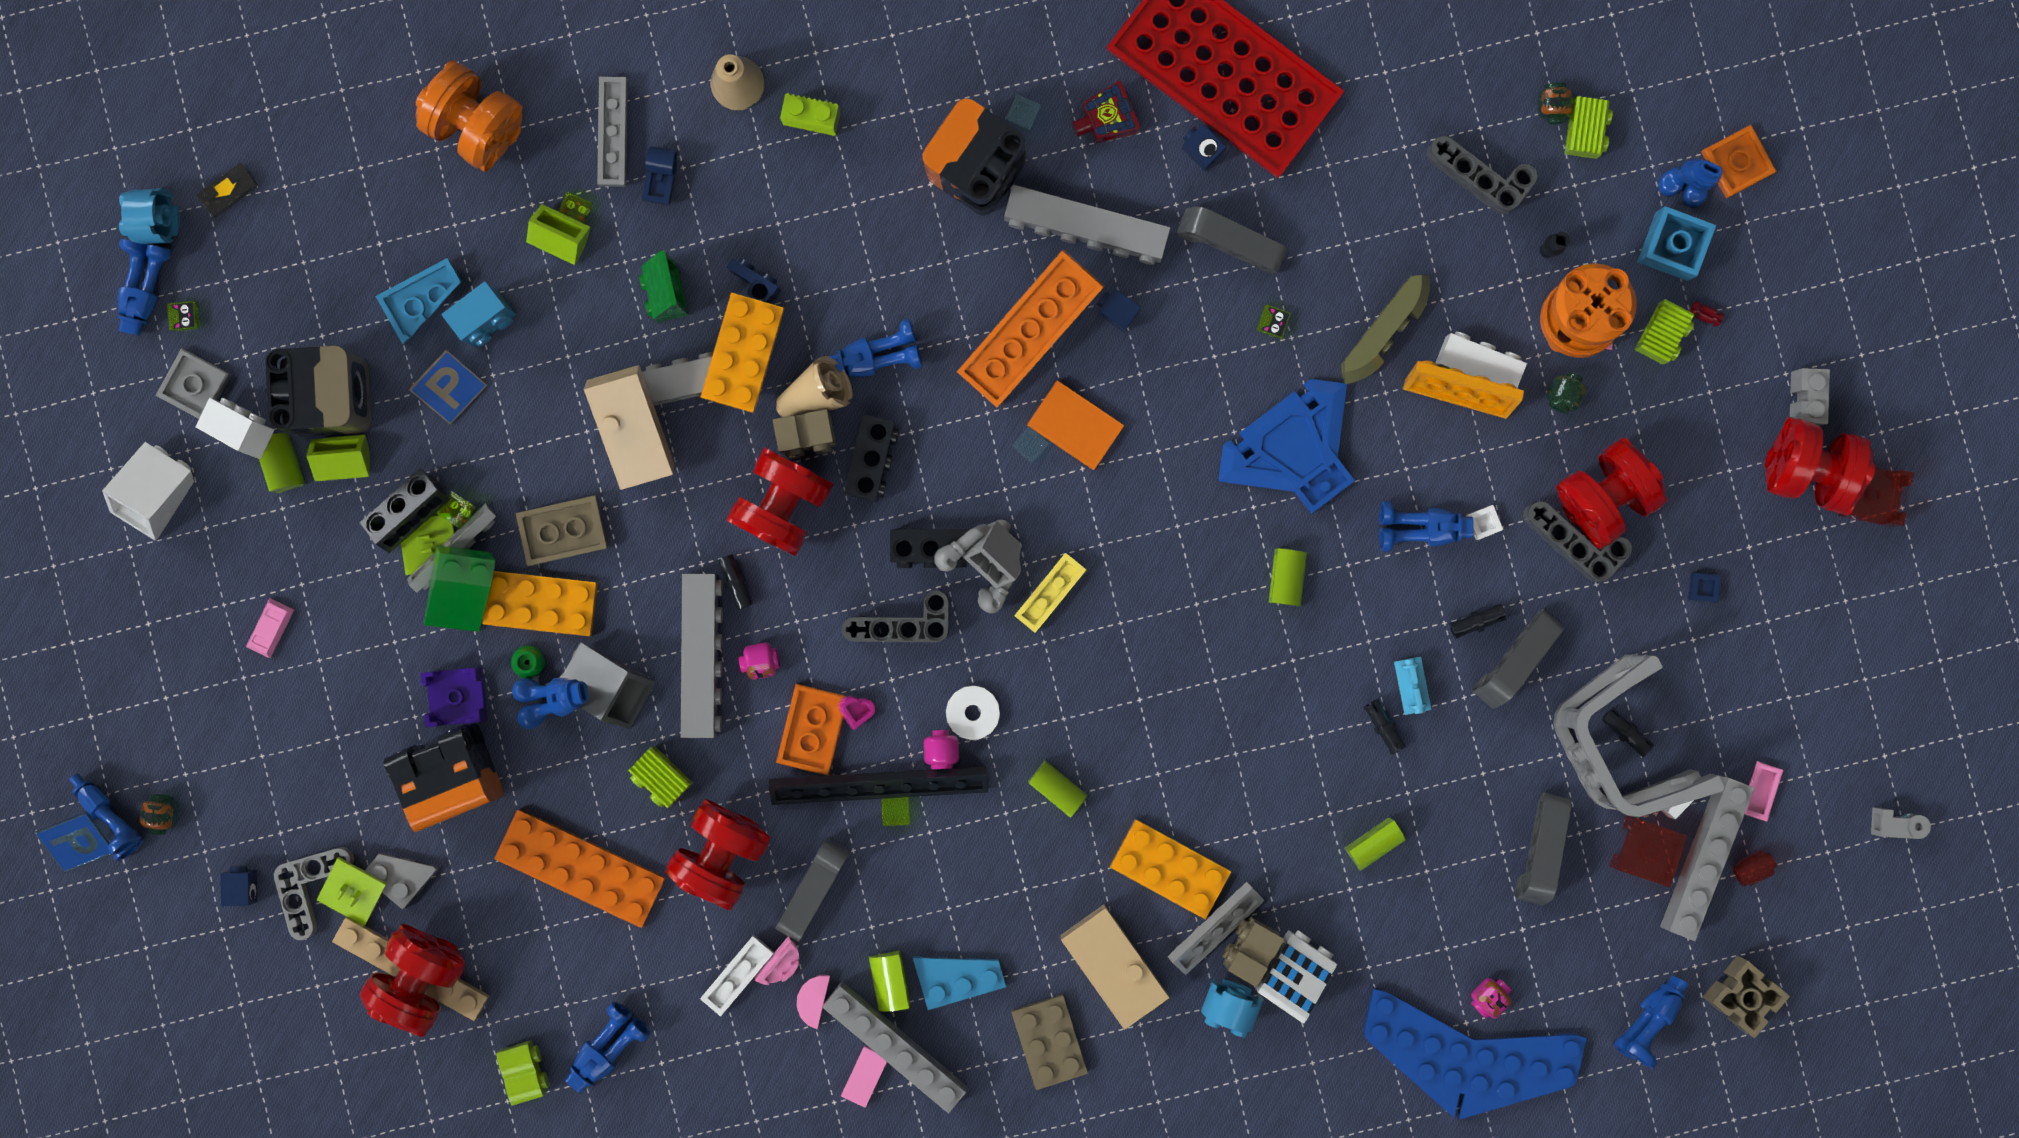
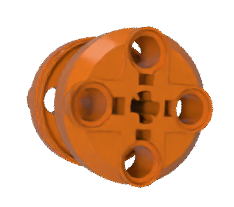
M450 60L443 70L418 95L416 100V126L419 131L437 141L446 140L460 129L462 133L457 147L459 156L475 168L487 172L520 135L523 107L519 101L501 91L490 94L481 103H478L477 98L481 89L480 77L463 64Z
M1597 263L1582 265L1569 272L1547 296L1541 308L1540 324L1550 348L1555 352H1560L1570 357L1586 358L1599 354L1630 327L1637 308L1635 291L1628 275L1621 269ZM1608 279L1614 280L1617 283V290L1610 288L1607 282ZM1559 332L1564 333L1568 337V343L1559 340Z

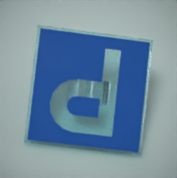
M87 811L35 831L37 838L63 872L110 854L108 851L109 841Z

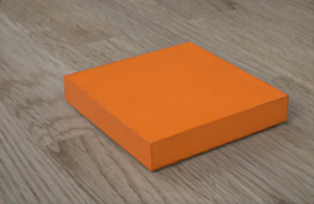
M1752 125L1701 151L1705 160L1721 167L1722 176L1718 184L1726 199L1777 172Z

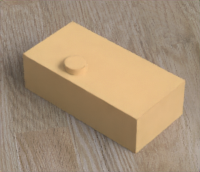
M640 365L587 380L584 392L620 490L673 475L675 464Z
M1105 904L1060 935L1065 947L1124 1030L1169 999L1166 990Z

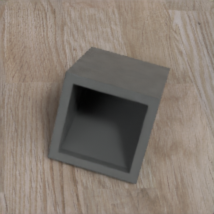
M580 643L579 647L573 652L570 663L559 677L585 682L589 700L581 708L601 721L630 729L656 683L654 680L610 655L584 643Z

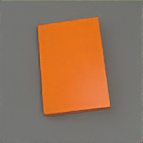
M1058 380L1027 424L1029 428L1093 471L1124 427L1123 424Z
M796 684L776 763L829 776L844 718L839 710V703L845 695Z

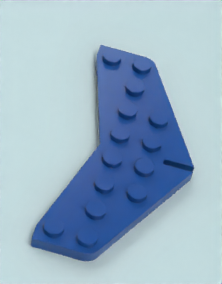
M1372 988L1363 1027V1034L1368 1042L1453 1118L1455 1117L1461 1093L1462 1099L1458 1112L1459 1119L1572 1087L1578 1079L1587 1039L1584 1036L1573 1033L1550 1036L1473 1039L1402 1001L1391 993Z

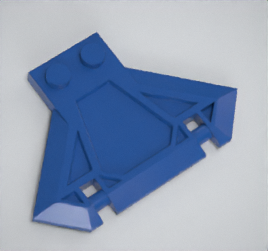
M1310 379L1303 384L1308 392L1299 397L1294 391L1241 431L1239 434L1243 438L1242 442L1236 446L1231 440L1225 443L1222 448L1218 482L1294 492L1310 514L1351 485L1355 480L1338 459L1347 384ZM1315 400L1318 406L1310 411L1307 405ZM1251 449L1254 454L1246 460L1242 454Z

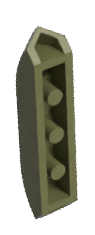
M1411 276L1401 286L1340 364L1345 384L1357 382L1374 373L1384 363V360L1378 353L1384 354L1394 342L1390 339L1396 330L1401 333L1410 322L1407 316L1409 315L1416 319L1421 316L1429 297L1430 276Z

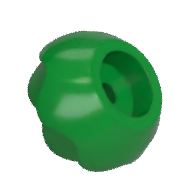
M524 645L513 653L511 667L517 676L533 679L545 668V659L539 648ZM526 660L530 661L528 665L525 663Z

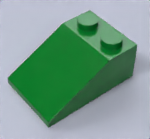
M665 250L659 251L641 266L643 274L639 275L641 288L643 291L647 290L649 300L645 301L648 317L653 316V320L657 323L689 316L678 265Z
M436 546L424 625L479 632L495 566V558L491 552Z

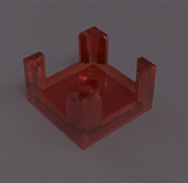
M1875 468L1871 482L1866 487L1852 513L1849 516L1844 514H1838V516L1887 527L1904 526L1906 513H1898L1903 487L1912 485L1914 472L1905 470L1889 471Z
M1626 815L1623 828L1628 830L1620 856L1614 854L1609 867L1670 888L1687 835Z

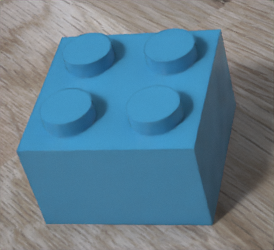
M1664 206L1655 212L1637 262L1689 281L1698 276L1716 225Z
M484 281L441 315L461 341L473 347L477 345L480 347L490 341L492 338L490 335L496 330H504L513 323L512 318L517 314L499 290Z

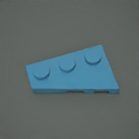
M446 258L375 297L402 344H405L459 287L462 280L450 259Z
M913 956L928 1010L1006 987L999 959L924 958Z

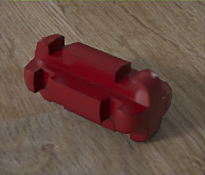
M1699 301L1694 302L1689 310L1696 315L1695 318L1708 324L1713 323L1714 327L1719 326L1724 317L1722 312L1717 313V310L1705 304L1700 305Z

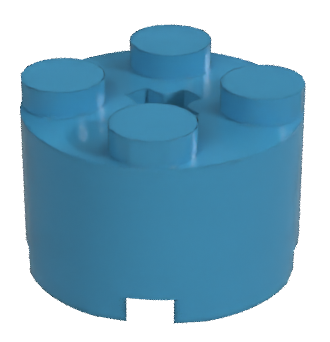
M165 188L135 189L121 193L119 197L122 220L119 222L120 233L123 236H128L132 242L140 244H160L174 241L171 237L177 236L179 232L180 215L178 206H172L170 198H174L172 193Z
M1217 978L1213 979L1201 1009L1202 1014L1206 1017L1204 1022L1214 1028L1226 1027L1231 1029V1033L1234 1035L1246 1037L1248 1032L1253 1031L1264 998L1259 993L1257 998L1252 996V989L1240 983L1223 979L1220 984L1217 983Z

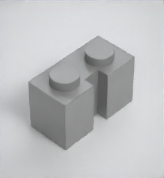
M1802 368L1791 372L1790 393L1797 394V402L1790 404V417L1807 420L1819 426L1828 424L1830 369Z

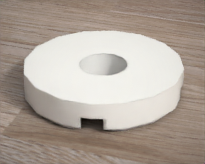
M975 685L963 687L956 691L948 701L946 708L947 722L952 731L960 737L969 740L982 739L989 735L997 726L1000 716L999 704L994 695L985 688ZM976 705L980 708L981 715L977 720H969L966 717L965 709L968 706Z

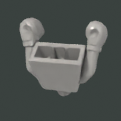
M997 520L988 525L980 524L967 531L956 542L953 541L951 544L938 549L934 555V563L939 570L944 572L953 570L957 565V561L963 557L992 584L991 587L981 588L978 593L979 607L990 614L997 613L1002 608L1006 596L1009 594L1008 589L1021 573L1019 560L1021 545L1009 533L1011 526L1005 520Z

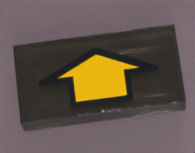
M239 163L196 195L211 216L216 218L259 186L244 165Z

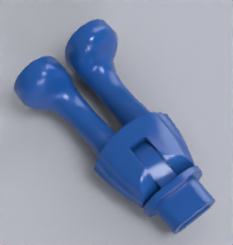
M1691 159L1685 161L1682 167L1666 171L1659 179L1658 187L1664 196L1670 197L1677 194L1686 183L1683 201L1688 207L1695 208L1707 200L1708 190L1719 183L1722 169L1720 166L1707 160Z
M121 239L119 246L129 254L130 266L124 287H120L118 292V314L123 315L117 316L118 319H121L118 331L140 336L142 325H147V320L159 299L154 294L158 273L162 264L170 259L172 250ZM146 257H148L145 278L141 289H139L143 265Z
M909 318L902 320L899 331L891 336L867 341L864 337L849 344L842 351L841 349L837 350L838 354L829 356L838 363L835 365L838 371H845L848 377L876 375L877 369L901 363L910 364L914 369L923 367L921 353L917 344L899 352L874 356L875 353L889 348L917 342Z
M1381 502L1379 513L1380 525L1410 524L1425 526V529L1413 530L1380 528L1379 543L1382 552H1390L1394 544L1399 542L1422 541L1427 542L1428 546L1431 547L1455 541L1460 542L1461 538H1473V517H1462L1461 513H1453L1439 508H1429L1428 512L1424 513L1399 512L1394 509L1392 502Z
M524 678L515 682L512 688L514 698L520 702H532L547 698V703L531 704L520 709L517 719L521 727L525 729L537 728L544 722L547 715L552 713L560 717L568 715L581 708L589 700L586 683L583 681L579 682L576 679L553 678L548 685L541 686L532 679Z
M79 773L69 779L75 787L72 791L73 795L78 797L80 804L92 820L100 819L113 830L115 838L108 845V851L116 861H121L134 853L144 841L135 829L131 828L111 810L114 806L110 803V800L91 781H84Z
M1671 976L1667 984H1661L1660 988L1653 991L1640 1004L1644 1009L1640 1017L1614 1042L1613 1046L1615 1049L1633 1061L1638 1060L1648 1068L1654 1069L1657 1060L1650 1051V1045L1654 1037L1665 1025L1673 1023L1682 1006V1000L1686 998L1683 993L1689 984L1680 978Z
M612 1002L607 1007V1013L610 1016L609 1022L593 1041H586L574 1064L570 1068L571 1073L565 1078L566 1083L580 1094L587 1086H593L595 1082L608 1075L615 1068V1059L628 1044L634 1040L644 1042L651 1035L645 1023L640 1018L634 1017L621 1036L605 1050L604 1047L632 1016V1012L618 1002Z

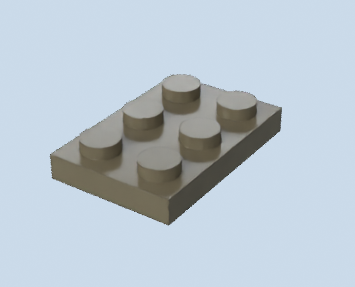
M596 495L516 513L527 566L609 549Z
M1063 994L1011 1010L1036 1090L1088 1074Z

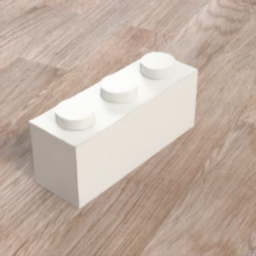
M1461 332L1450 333L1445 337L1436 360L1437 366L1446 369L1456 368L1467 375L1484 376L1492 382L1499 384L1509 383L1518 388L1527 363L1520 361L1521 357L1511 352L1502 354L1495 351V346L1486 342H1480V344L1470 341V336Z
M209 398L196 425V428L233 449L261 459L274 432V429L265 425L266 419L225 398H221L220 402Z

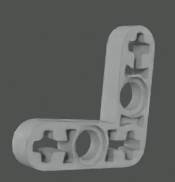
M345 847L335 848L284 863L276 868L274 872L276 888L289 933L294 939L305 940L313 936L317 929V922L306 883L329 876L334 865L328 866L327 861L337 858L338 853L340 856H345L346 861L353 864L354 855L350 849ZM311 860H316L321 865L318 875H313L308 871L307 866ZM286 868L288 872L293 871L294 876L290 878V881L288 878L284 879L282 876V874L286 872ZM291 885H298V888H294L286 892L285 888L290 887ZM291 894L301 896L302 905L300 908L295 909L290 906L289 897ZM305 910L306 914L300 917H293V914H297ZM301 921L303 924H308L309 928L305 930V934L303 930L298 931L297 926L301 924Z

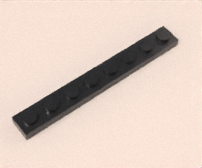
M987 766L769 779V792L772 805L988 793Z

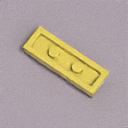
M1065 553L1014 616L1036 633L1084 574L1086 569Z

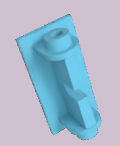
M1421 657L1395 661L1394 665L1404 715L1419 714L1431 710Z

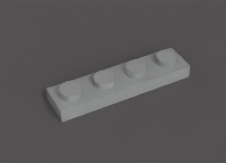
M599 77L597 184L599 186L626 187L628 79L626 77Z
M485 503L442 546L469 549L475 542L474 537L481 531L483 533L486 532L494 524L495 521L493 519L496 517L494 511ZM435 552L407 578L409 586L415 592L422 588L425 590L430 586Z
M1246 882L1222 906L1217 908L1204 923L1197 927L1186 940L1178 945L1168 958L1187 975L1239 926L1243 919L1245 920L1264 902V899Z

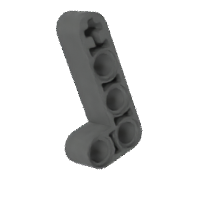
M1447 136L1438 137L1427 149V158L1434 166L1498 214L1505 215L1516 208L1537 180V172L1529 164L1519 165L1504 179ZM1442 146L1445 150L1442 155H1439L1437 152ZM1453 154L1456 156L1451 163L1447 162ZM1457 162L1466 163L1469 168L1468 173L1460 172L1457 168ZM1517 173H1522L1527 177L1526 185H1522L1517 181ZM1479 178H1485L1489 181L1490 188L1488 190L1482 189L1479 186ZM1501 194H1506L1510 197V206H1505L1501 203Z
M1199 206L1185 209L1176 235L1182 239L1194 243H1206L1271 274H1278L1288 250L1284 245Z
M1540 501L1528 504L1523 510L1524 522L1590 581L1597 582L1609 579L1632 552L1631 543L1624 537H1619L1614 541L1621 546V553L1617 557L1611 552L1613 543L1601 550L1596 548L1545 502ZM1540 509L1539 515L1542 519L1535 520L1534 516L1536 513L1533 510ZM1556 525L1560 526L1563 530V536L1560 540L1555 539L1552 534V530ZM1575 544H1579L1583 548V554L1580 558L1573 555L1572 550ZM1596 562H1599L1603 567V572L1599 577L1593 573V565Z
M931 591L924 599V618L853 617L843 623L842 634L847 640L852 642H940L947 637L949 632V600L943 592ZM934 595H940L944 599V606L938 611L932 610L929 606V600ZM866 621H871L869 627L871 638H866L867 632H859L857 637H853V633L848 632V627L853 626V622H857L858 627H867ZM885 622L888 624L889 633L886 637L882 638L876 635L875 626L877 623ZM906 622L914 623L917 628L916 634L911 638L905 637L902 633V626ZM933 622H939L944 627V633L939 638H934L929 634V626Z
M1541 609L1527 624L1496 667L1475 684L1472 692L1492 709L1507 703L1517 693L1562 633L1565 626L1547 610Z
M1546 792L1541 794L1536 810L1526 871L1519 877L1515 888L1516 899L1541 906L1553 900L1558 886L1571 811V799Z
M829 837L825 839L778 922L776 930L799 943L850 854V849Z

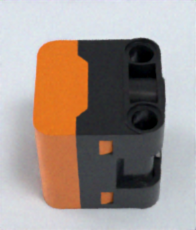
M962 99L956 103L923 152V162L928 179L976 214L988 215L1008 192L1017 175L1024 167L1026 155L1023 134L974 100ZM990 201V203H989L987 206H985V207H980V206L977 205V204L985 205V204H987V203Z
M476 723L466 724L445 732L443 735L438 736V743L428 747L414 745L384 758L385 770L393 783L408 823L414 832L421 831L504 796L503 787L485 745L483 734Z

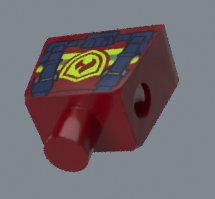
M1121 80L1085 101L1082 106L1085 117L1072 122L1077 137L1092 132L1096 143L1136 135L1140 131V125Z

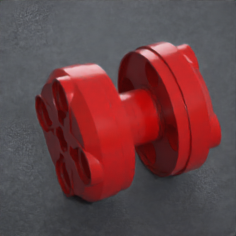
M1787 418L1765 459L1767 492L1784 498L1796 499L1804 493L1810 482L1813 481L1816 482L1815 502L1819 507L1849 516L1874 476L1875 464L1873 463L1871 441L1854 434L1842 433L1834 439L1828 450L1824 451L1822 450L1823 431L1819 425L1800 418Z
M1624 437L1611 444L1598 456L1600 467L1606 477L1605 479L1597 483L1588 474L1578 470L1574 474L1568 475L1556 485L1565 515L1600 550L1613 543L1626 531L1624 520L1618 511L1623 505L1627 504L1637 514L1646 517L1650 513L1656 512L1668 501L1663 476L1658 468L1648 461Z
M764 447L753 470V473L772 482L760 506L739 496L737 502L731 508L726 521L796 557L808 532L788 522L800 498L821 508L834 484Z
M705 799L703 804L698 807L691 823V827L708 839L702 851L698 854L685 848H678L670 858L665 872L685 892L731 911L740 899L746 884L739 876L729 870L736 855L752 861H759L761 855H764L770 844L771 836L753 820Z
M401 924L398 930L392 933L384 951L386 957L399 967L400 970L396 977L386 973H372L362 987L360 997L364 1007L368 1010V1015L373 1019L410 1032L416 1036L424 1037L427 1031L434 1026L441 1010L438 1001L424 994L429 984L446 988L453 987L465 970V961L457 951V947L449 941L435 937L410 925Z

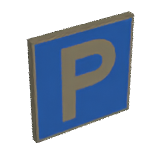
M445 350L409 390L451 424L481 393L487 384L448 350Z

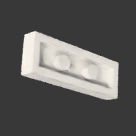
M753 935L700 999L719 1016H722L774 954V951Z

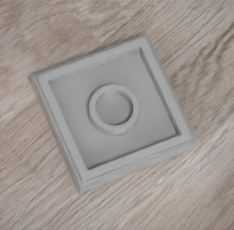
M181 348L155 396L199 419L209 398L218 401L232 374Z

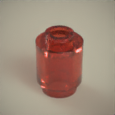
M1760 850L1738 861L1737 865L1732 867V870L1740 885L1745 887L1747 885L1753 886L1775 875L1774 868L1777 865L1770 853L1765 854Z

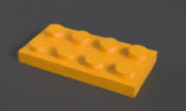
M735 293L730 294L701 393L702 399L751 413L755 412L785 310L783 307Z
M1417 361L1406 377L1403 390L1505 419L1520 404L1524 394V390L1517 389L1512 384H1499L1490 381L1489 378L1484 376L1464 374L1463 371L1456 368L1446 369L1439 367L1432 361Z
M494 571L482 624L592 636L598 583Z
M1137 819L1134 820L1110 864V868L1205 920L1231 873L1227 868Z

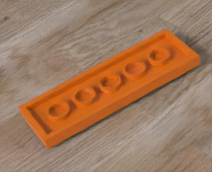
M1063 249L959 368L957 373L992 404L998 407L1105 285Z
M521 809L516 811L494 858L640 928L644 926L666 877Z

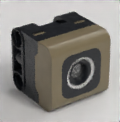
M339 346L274 349L268 353L265 360L268 419L273 427L305 437L358 434L369 429L371 425L369 367L364 358ZM285 356L286 358H283V359L280 361V364H279L280 370H279V368H278V366H277L278 360H279L281 357ZM281 415H282V421H283L284 425H282L281 422H280V416H281Z

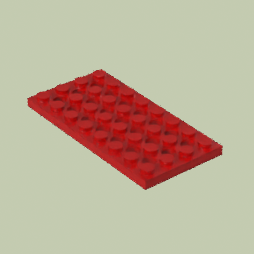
M1142 0L1109 43L1106 50L1278 179L1344 93V90L1224 0H1184V4L1180 7L1171 5L1169 0ZM1195 10H1201L1205 13L1206 20L1202 23H1196L1191 19V13ZM1158 15H1163L1167 18L1168 25L1165 28H1157L1153 23V19ZM1217 26H1222L1227 31V37L1217 39L1213 36L1212 30ZM1180 31L1186 32L1190 37V41L1187 44H1179L1175 41V34ZM1140 37H1148L1152 41V46L1147 50L1140 49L1137 45V40ZM1239 42L1245 43L1249 48V52L1243 56L1238 55L1234 51V45ZM1199 48H1207L1211 52V58L1206 61L1198 59L1196 51ZM1169 53L1174 61L1171 65L1164 66L1158 60L1159 55ZM1258 59L1268 60L1270 69L1266 72L1259 71L1255 65ZM1221 64L1230 65L1233 70L1232 75L1229 77L1221 76L1218 73V66ZM1184 69H1190L1194 72L1195 79L1191 82H1184L1180 78V72ZM1280 75H1287L1291 78L1292 85L1288 88H1282L1278 85L1277 78ZM1243 80H1249L1253 83L1254 90L1251 93H1244L1240 90L1239 83ZM1205 85L1213 86L1216 89V96L1213 98L1204 97L1201 92L1202 87ZM1302 91L1310 92L1313 96V102L1310 104L1301 103L1298 97L1299 93ZM1265 96H1270L1275 100L1276 105L1273 109H1265L1261 105V99ZM1227 101H1232L1236 103L1238 111L1233 115H1229L1224 112L1223 104ZM1287 112L1295 114L1297 123L1293 126L1286 125L1282 120L1283 114ZM1249 117L1256 118L1259 122V128L1255 131H1250L1245 127L1244 121ZM1277 134L1281 139V144L1277 147L1269 146L1266 142L1267 135Z

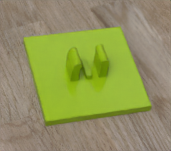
M452 514L430 517L401 543L406 575H412L436 551L437 545L442 546L455 533Z
M338 857L317 901L365 926L387 883Z

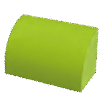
M541 204L529 220L526 242L575 265L587 243L590 226Z
M288 433L272 434L261 459H259L269 491L282 493L306 485L290 435Z
M365 435L311 439L306 456L315 482L369 477L370 454Z
M1281 548L1275 549L1268 603L1301 606L1307 552Z
M1046 760L1028 780L1031 786L1070 818L1087 797L1083 790Z
M1387 818L1344 849L1357 868L1362 871L1406 839L1396 822L1391 818Z
M901 951L868 956L878 1010L889 1012L909 1009L910 999Z

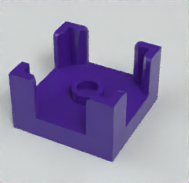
M483 667L420 673L421 685L428 688L430 713L424 714L425 727L487 721Z

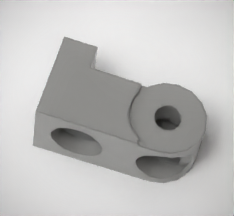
M1872 808V835L1921 839L1930 833L1931 824L1925 816L1912 813L1893 816L1894 810Z

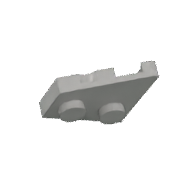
M380 853L365 871L387 883L382 893L403 910L439 868L435 865H426L414 860L401 859L393 855Z

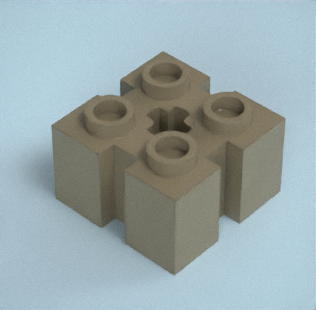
M827 409L773 419L778 451L782 455L789 457V459L805 457L804 452L813 450L816 454L828 453L832 451L831 447L837 446L832 416Z
M1249 916L1247 921L1242 920L1236 930V934L1239 935L1235 944L1229 943L1222 957L1225 958L1223 963L1229 972L1257 987L1266 973L1272 958L1274 959L1282 945L1284 938L1278 931Z
M1736 956L1724 971L1728 978L1723 984L1715 981L1703 998L1719 1012L1727 1015V1019L1740 1030L1756 1038L1769 1022L1764 1018L1768 1011L1771 1010L1777 1013L1790 996L1774 982L1764 978V974L1748 960ZM1746 994V996H1748V998H1747V1000L1744 1001V1000H1743V997H1744V995Z

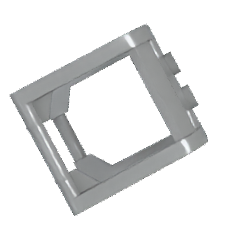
M1636 654L1622 656L1563 701L1554 714L1553 724L1556 734L1588 796L1599 806L1618 810L1628 816H1645L1722 792L1724 789L1719 775L1708 774L1701 777L1698 771L1689 769L1656 784L1621 795L1588 730L1590 717L1627 689L1662 669L1663 667L1656 656ZM1606 687L1603 691H1601L1599 694H1597L1595 697H1593L1591 700H1589L1587 703L1581 706L1580 709H1575L1583 702H1585L1587 699L1592 697L1594 694L1599 692L1601 689ZM1568 728L1575 730L1579 742L1575 743ZM1600 787L1603 788L1606 796H1604L1603 793L1600 791Z

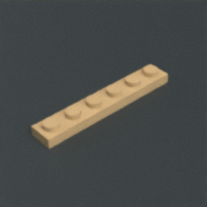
M348 917L344 919L332 941L333 943L396 977L400 970L384 953L389 941L388 938ZM461 979L456 981L455 985L450 988L429 984L424 993L473 1021L478 1018L490 996Z

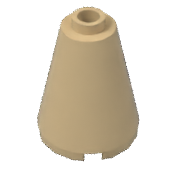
M725 55L717 62L710 84L714 97L722 106L730 110H745L760 100L764 91V77L761 69L755 62L746 57Z
M821 356L778 396L776 400L778 414L781 417L797 416L825 409L831 411L847 406L850 403L848 400L853 395L845 371H838L835 367L838 363L829 356Z

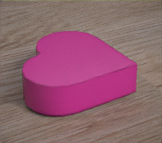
M845 696L840 700L839 710L851 729L855 730L874 715L875 705L866 698L857 699L853 696Z

